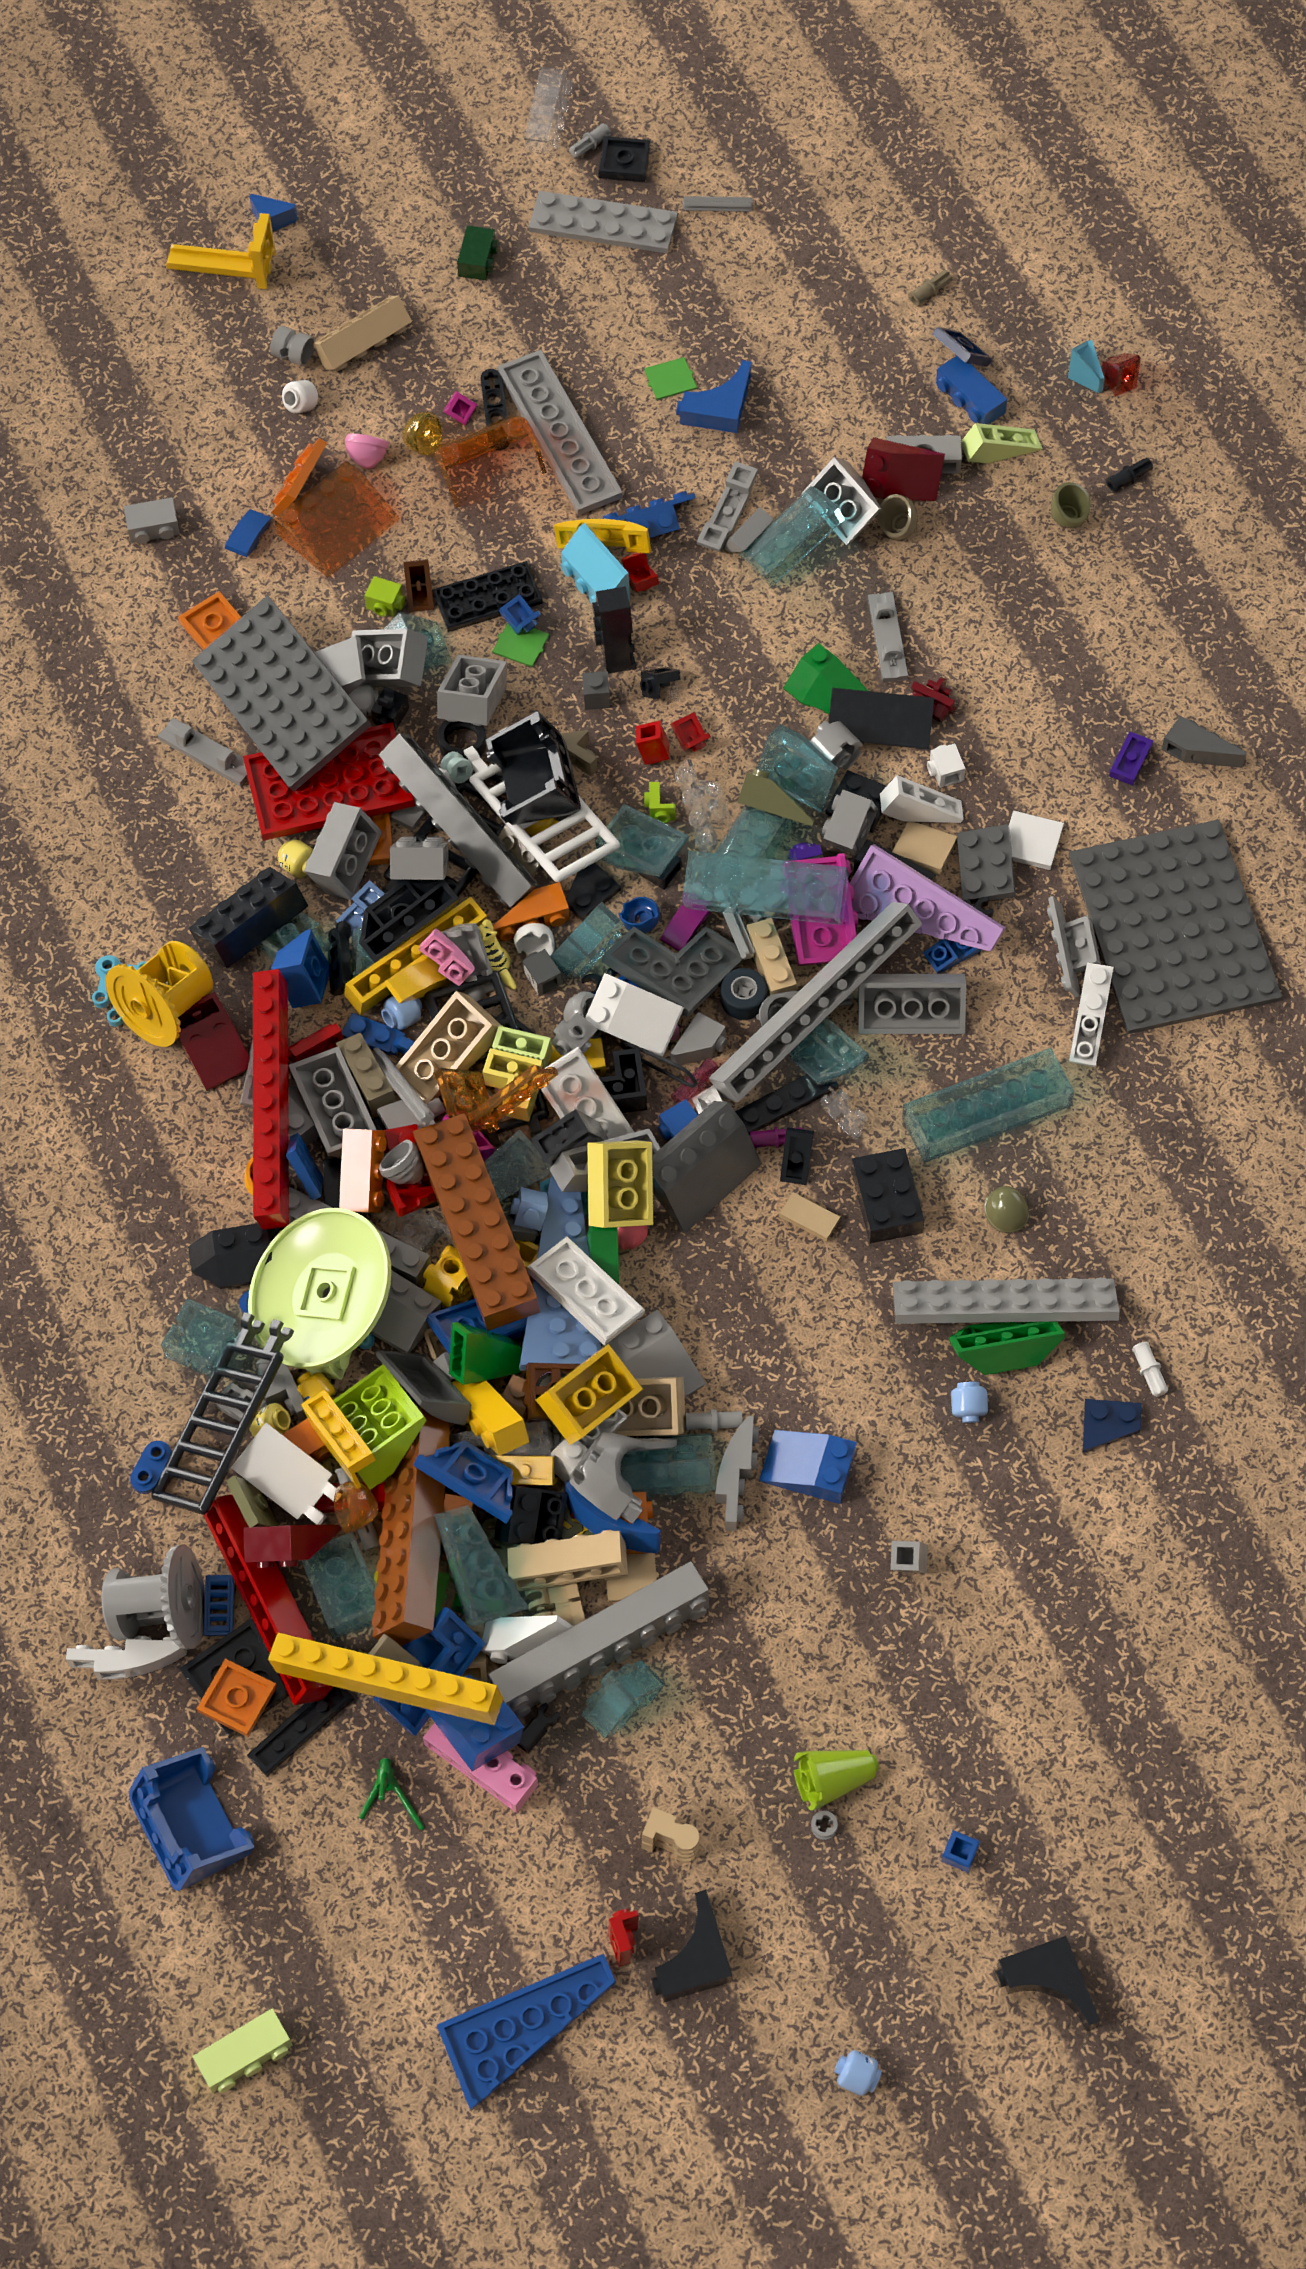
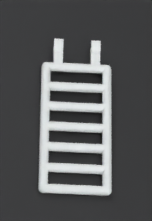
M471 746L463 750L468 758L467 760L471 762L473 770L476 772L470 776L469 781L501 818L499 814L501 802L496 797L506 792L504 781L490 789L483 782L485 779L500 772L501 768L496 764L487 766L475 748ZM580 796L581 809L578 812L533 837H530L524 829L538 821L511 825L509 822L505 823L555 882L565 880L620 848V842ZM584 819L592 826L589 830L546 854L538 846ZM599 835L607 843L561 870H558L552 863Z

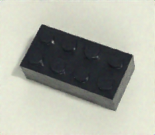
M268 867L260 871L257 877L249 883L239 887L237 892L228 899L218 903L216 908L208 914L197 919L196 923L189 927V930L202 952L228 969L305 910L308 904L296 882L272 867Z

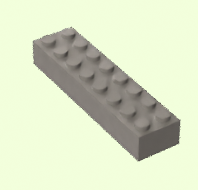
M690 1561L489 1673L490 1684L498 1686L504 1698L503 1701L520 1719L529 1714L530 1708L538 1703L542 1705L545 1702L549 1703L554 1700L556 1693L565 1688L567 1691L576 1688L581 1684V1679L590 1674L592 1677L601 1674L607 1669L606 1665L615 1660L618 1663L626 1660L632 1655L631 1651L640 1646L642 1648L651 1646L657 1641L656 1637L665 1632L668 1635L676 1632L682 1627L681 1623L690 1618L694 1621L707 1613L706 1609L709 1608V1589Z

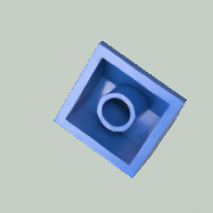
M310 929L280 949L271 966V970L279 969L287 981L288 1001L292 1008L320 1004L329 978V963Z

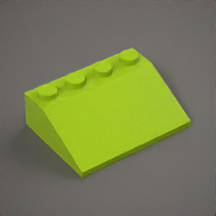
M384 1364L333 1400L376 1459V1461L357 1472L370 1490L384 1482L387 1477L394 1473L426 1422L425 1417Z

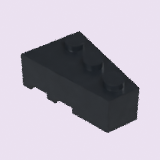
M626 586L596 591V602H592L595 629L594 639L596 646L601 645L606 671H608V674L637 669L633 654L635 647L634 643H632L631 635L633 633L631 608Z

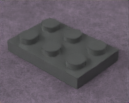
M1008 824L957 833L962 900L969 899L971 904H976L983 897H988L989 901L1016 897L1011 836Z

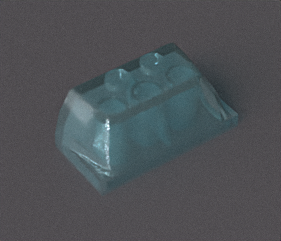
M745 805L699 877L697 885L710 891L714 889L718 892L717 894L722 890H729L734 901L738 903V898L755 887L790 832L792 828L791 820Z

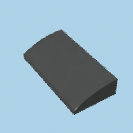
M376 1351L377 1358L425 1411L441 1420L466 1425L471 1403L426 1354Z

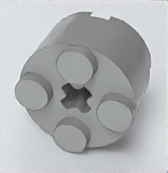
M825 721L820 724L816 730L817 734L810 741L806 742L800 750L804 755V759L827 781L836 778L833 773L843 767L846 770L850 768L861 754L859 746L863 747L862 743L840 721L831 724Z

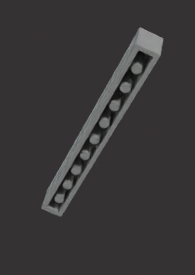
M891 902L708 1078L723 1098L739 1102L922 925L909 904Z

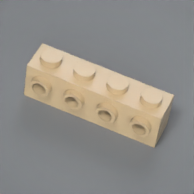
M389 296L318 339L312 345L326 370L339 371L348 365L347 361L353 357L359 359L368 353L367 349L371 346H381L387 342L386 337L391 334L395 336L404 332L407 329L406 325L411 323L412 320L400 297Z
M605 1530L595 1535H576L570 1539H549L544 1543L532 1545L524 1543L514 1548H507L508 1577L516 1592L628 1574L626 1543L620 1531Z

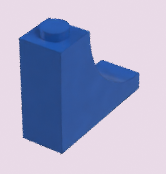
M742 360L734 376L726 383L714 389L700 392L684 391L682 401L678 400L676 415L680 416V424L738 433L751 379L752 362Z

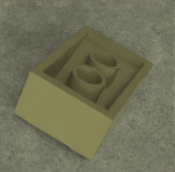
M757 768L753 772H747L738 803L813 826L815 819L774 779L769 778V772Z

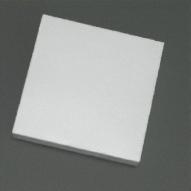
M1013 811L1009 823L1013 861L1051 870L1064 823Z

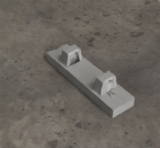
M893 592L868 595V604L882 682L908 680Z
M172 718L158 735L159 740L240 787L248 779L243 757L175 718ZM192 737V740L186 745V741Z

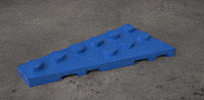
M604 1954L437 2024L438 2031L470 2112L616 1984Z

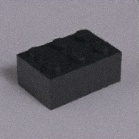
M902 1148L852 1158L851 1173L869 1243L922 1234L925 1220L906 1149Z

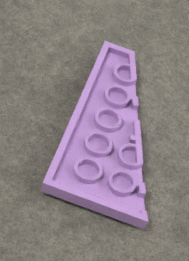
M875 844L870 846L849 883L854 889L852 908L853 911L857 912L859 919L873 921L891 902L909 904L922 923L915 933H923L935 938L959 942L960 944L986 951L994 949L1006 929L1003 925Z

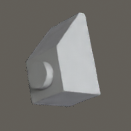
M698 1012L671 1051V1061L684 1065L712 1058L716 1051L721 1052L727 1043L726 1026Z

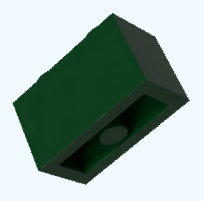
M467 225L457 260L458 277L487 280L488 272L492 273L494 269L493 254H497L499 250V240L495 237V229Z

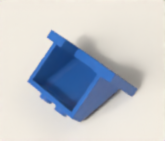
M443 1607L436 1618H434L433 1631L401 1647L415 1657L424 1668L462 1676L486 1643L451 1609ZM376 1696L373 1699L408 1733L414 1736L419 1733L430 1718V1715L424 1708Z

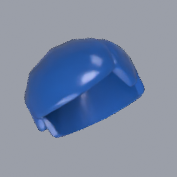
M645 896L635 897L623 904L619 917L628 931L635 927L646 934L657 925L660 918V909L652 899ZM637 916H639L640 923H636Z

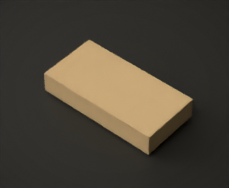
M794 1192L779 1213L780 1218L826 1242L840 1222V1216Z

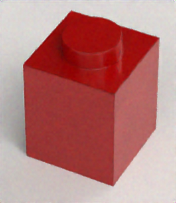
M661 721L636 726V745L644 764L648 765L669 760V740Z

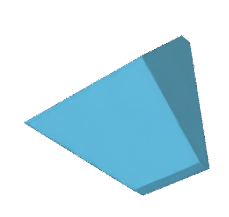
M1088 340L1072 348L1068 378L1100 393L1103 392L1104 375L1093 342Z

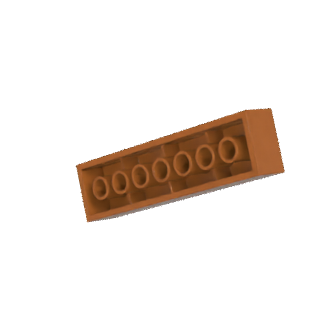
M465 1113L413 1131L417 1149L423 1159L425 1170L487 1331L540 1313L537 1296Z
M423 1408L419 1411L426 1419L425 1424L394 1473L387 1477L384 1484L385 1503L381 1514L383 1525L379 1538L381 1547L380 1558L377 1563V1587L374 1592L376 1602L375 1613L372 1617V1638L380 1639L385 1634L400 1646H404L433 1631L445 1485L419 1470L413 1464L418 1455L423 1454L424 1457L435 1454L436 1449L448 1447L450 1422L431 1415Z

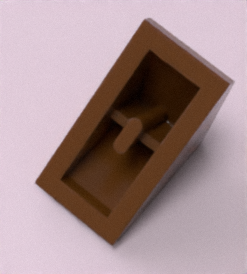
M428 559L404 561L409 612L434 610Z

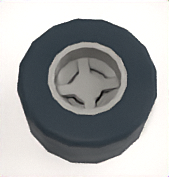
M739 968L731 971L724 977L721 983L720 1003L723 1010L729 1016L738 1020L756 1018L762 1002L768 997V985L765 978L759 972L750 968Z

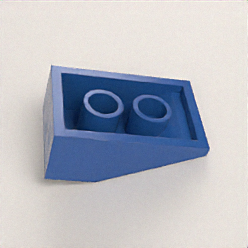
M774 1430L759 1482L841 1504L856 1454L857 1442L829 1434Z
M470 1674L465 1676V1678L476 1680ZM504 1701L502 1702L495 1725L425 1709L471 1771L476 1770L519 1744L524 1730V1725Z

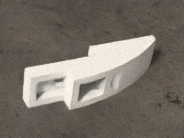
M1087 962L1070 1053V1063L1096 1067L1114 967Z
M136 1636L134 1639H126L125 1650L116 1646H107L104 1650L93 1649V1647L87 1645H78L76 1649L67 1648L66 1661L70 1668H94L93 1672L97 1680L121 1679L161 1669L184 1657L187 1654V1649H181L170 1637H165L163 1640H152L150 1637Z

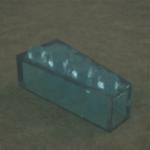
M469 1505L458 1506L434 1514L467 1626H476L528 1609V1605L517 1591L511 1576L504 1569L501 1559L487 1540L488 1537Z

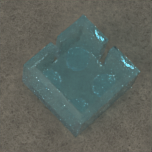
M187 1298L176 1317L177 1325L172 1324L161 1347L165 1358L186 1367L191 1364L193 1370L210 1377L226 1343L229 1340L235 1341L240 1330L236 1319Z

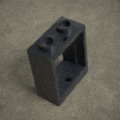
M575 1109L531 1140L542 1160L552 1166L561 1152L586 1146L587 1143L608 1140V1137L598 1121Z

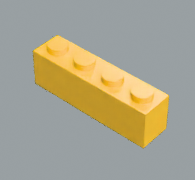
M457 1380L451 1382L471 1403L466 1423H469L476 1436L480 1435L488 1449L492 1448L498 1456H501L529 1443L523 1418L486 1380L466 1385L461 1384Z

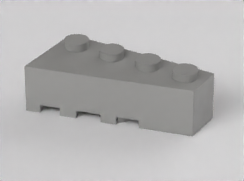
M649 1128L600 1141L637 1140L652 1142V1156L661 1149ZM587 1145L561 1152L549 1169L562 1192H588Z

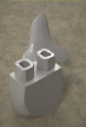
M601 1432L570 1474L569 1482L581 1495L613 1519L617 1520L621 1515L633 1524L643 1510L640 1506L642 1500L632 1494V1486L622 1478L620 1473L624 1454L632 1450L650 1451L672 1448L677 1445V1439L631 1438L613 1432Z

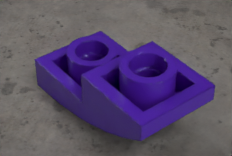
M803 842L794 845L789 850L788 858L789 861L821 858L822 850L820 844L815 845V843L808 844Z

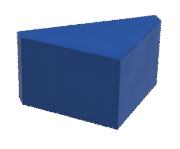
M251 193L250 203L253 214L257 221L260 213L270 214L272 232L297 221L295 204Z

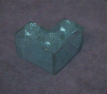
M642 1660L632 1665L627 1663L619 1671L614 1672L611 1670L602 1678L600 1682L602 1684L601 1688L589 1696L586 1701L588 1706L581 1715L606 1739L620 1732L635 1711L652 1703L665 1683Z

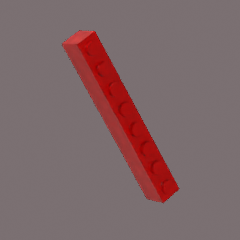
M233 1495L215 1497L208 1513L203 1516L269 1653L272 1650L277 1633L314 1641L309 1627L297 1607V1602L293 1598L276 1562L274 1561V1567L256 1568V1562L245 1563L244 1528L249 1526ZM279 1673L294 1706L323 1700L333 1688L330 1685Z

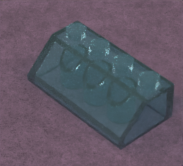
M810 486L738 555L772 587L844 520V517L839 508L822 491Z
M711 1433L648 1437L677 1439V1445L660 1450H632L624 1454L621 1461L620 1473L622 1478L632 1486V1492H646V1497L655 1494L678 1495L684 1492L706 1493L716 1490L715 1459Z

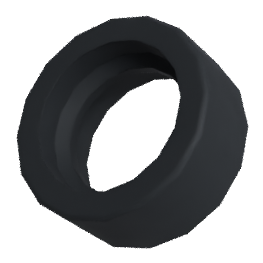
M447 720L442 722L438 729L437 738L443 757L450 752H458L465 759H468L463 751L465 749L454 748L447 742L448 735L459 729H468L476 733L477 741L472 746L480 757L483 755L487 743L486 731L483 725L476 726L467 722H449Z

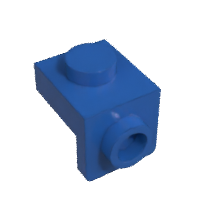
M520 594L499 609L500 614L516 634L523 630L526 633L532 630L538 624L536 620L541 615L538 610L533 612Z

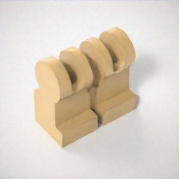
M577 1582L525 1590L527 1599H537L528 1604L529 1612H541L534 1616H559L573 1625V1627L585 1620ZM552 1608H556V1611H553V1612H551V1611L544 1612V1611H546V1610H550V1609H552Z
M653 1807L642 1833L641 1848L653 1852L655 1846L672 1852L680 1862L686 1863L694 1860L699 1848V1832L697 1828L691 1824L680 1825L676 1823V1816Z

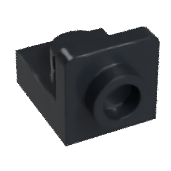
M665 666L641 671L640 688L643 697L660 699V687L670 686L672 681L681 680L680 670Z

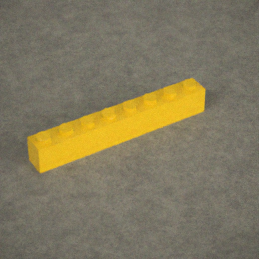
M277 1633L268 1658L277 1673L495 1725L504 1699L498 1686L282 1633Z

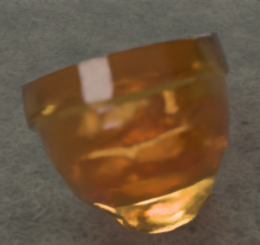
M350 1481L338 1486L334 1495L336 1517L345 1533H350L361 1529L363 1526H367L378 1513V1502L373 1493L363 1484H361V1488L357 1489L354 1483Z

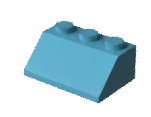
M585 523L580 525L561 552L562 564L560 566L563 573L575 580V585L580 593H586L590 597L591 605L592 602H596V591L626 586L630 601L629 573Z

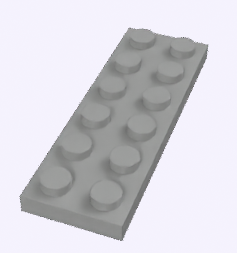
M539 191L529 224V232L668 253L678 212Z

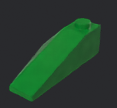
M817 643L800 659L783 687L787 693L801 704L815 707L826 714L830 713L832 688L869 691L834 654L820 643Z

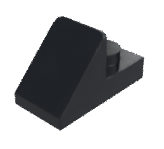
M787 1127L780 1182L807 1185L813 1151L814 1131Z

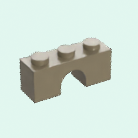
M360 1032L337 1042L336 1045L337 1047L339 1046L350 1073L358 1086L364 1104L370 1116L374 1119L379 1117L377 1114L378 1108L396 1101L391 1085Z

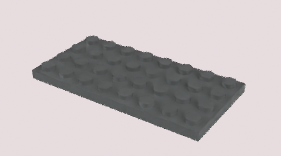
M268 595L192 660L293 792L372 725Z

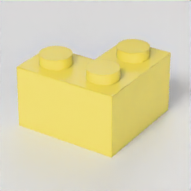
M490 1048L482 1072L485 1085L505 1090L501 1100L504 1116L529 1121L540 1089L533 1075L543 1070L542 1060Z

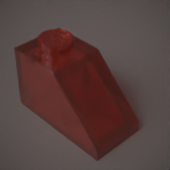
M1122 353L1118 356H1111L1103 361L1102 372L1104 381L1114 396L1137 387L1141 362L1139 355Z

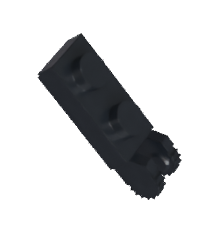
M345 920L339 921L336 928L331 929L327 935L330 993L335 996L342 995L345 991V984L354 978L350 962L352 951L349 948L352 928Z

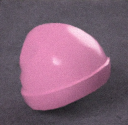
M348 433L345 438L348 455L356 464L365 469H372L383 460L390 443L384 439L363 434Z

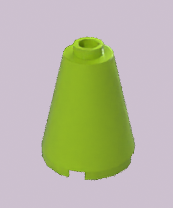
M868 1750L802 1751L794 1756V1762L799 1761V1769L794 1770L796 1784L803 1802H810L811 1805L807 1807L809 1810L819 1809L871 1781L879 1770L876 1756L874 1754L871 1755Z

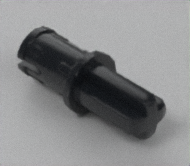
M1143 458L1131 466L1125 465L1123 470L1106 479V485L1114 493L1129 483L1134 484L1138 477L1153 469V464L1149 458Z

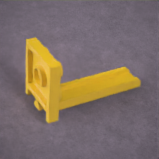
M260 213L258 223H254L253 242H249L248 252L173 244L170 248L166 268L255 278L258 289H267V275L271 274L272 270L271 259L276 254L270 214Z

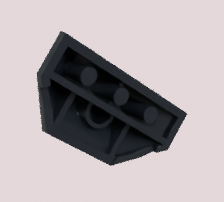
M403 879L364 910L359 944L373 962L376 963L448 913L459 901V898L444 880Z
M258 1223L210 1231L188 1246L191 1272L220 1289L249 1285L263 1253L272 1240L285 1227L263 1230ZM270 1252L265 1264L272 1260V1252Z

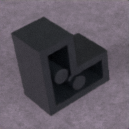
M639 1048L613 1051L615 1075L599 1077V1079L622 1113L647 1110V1095Z

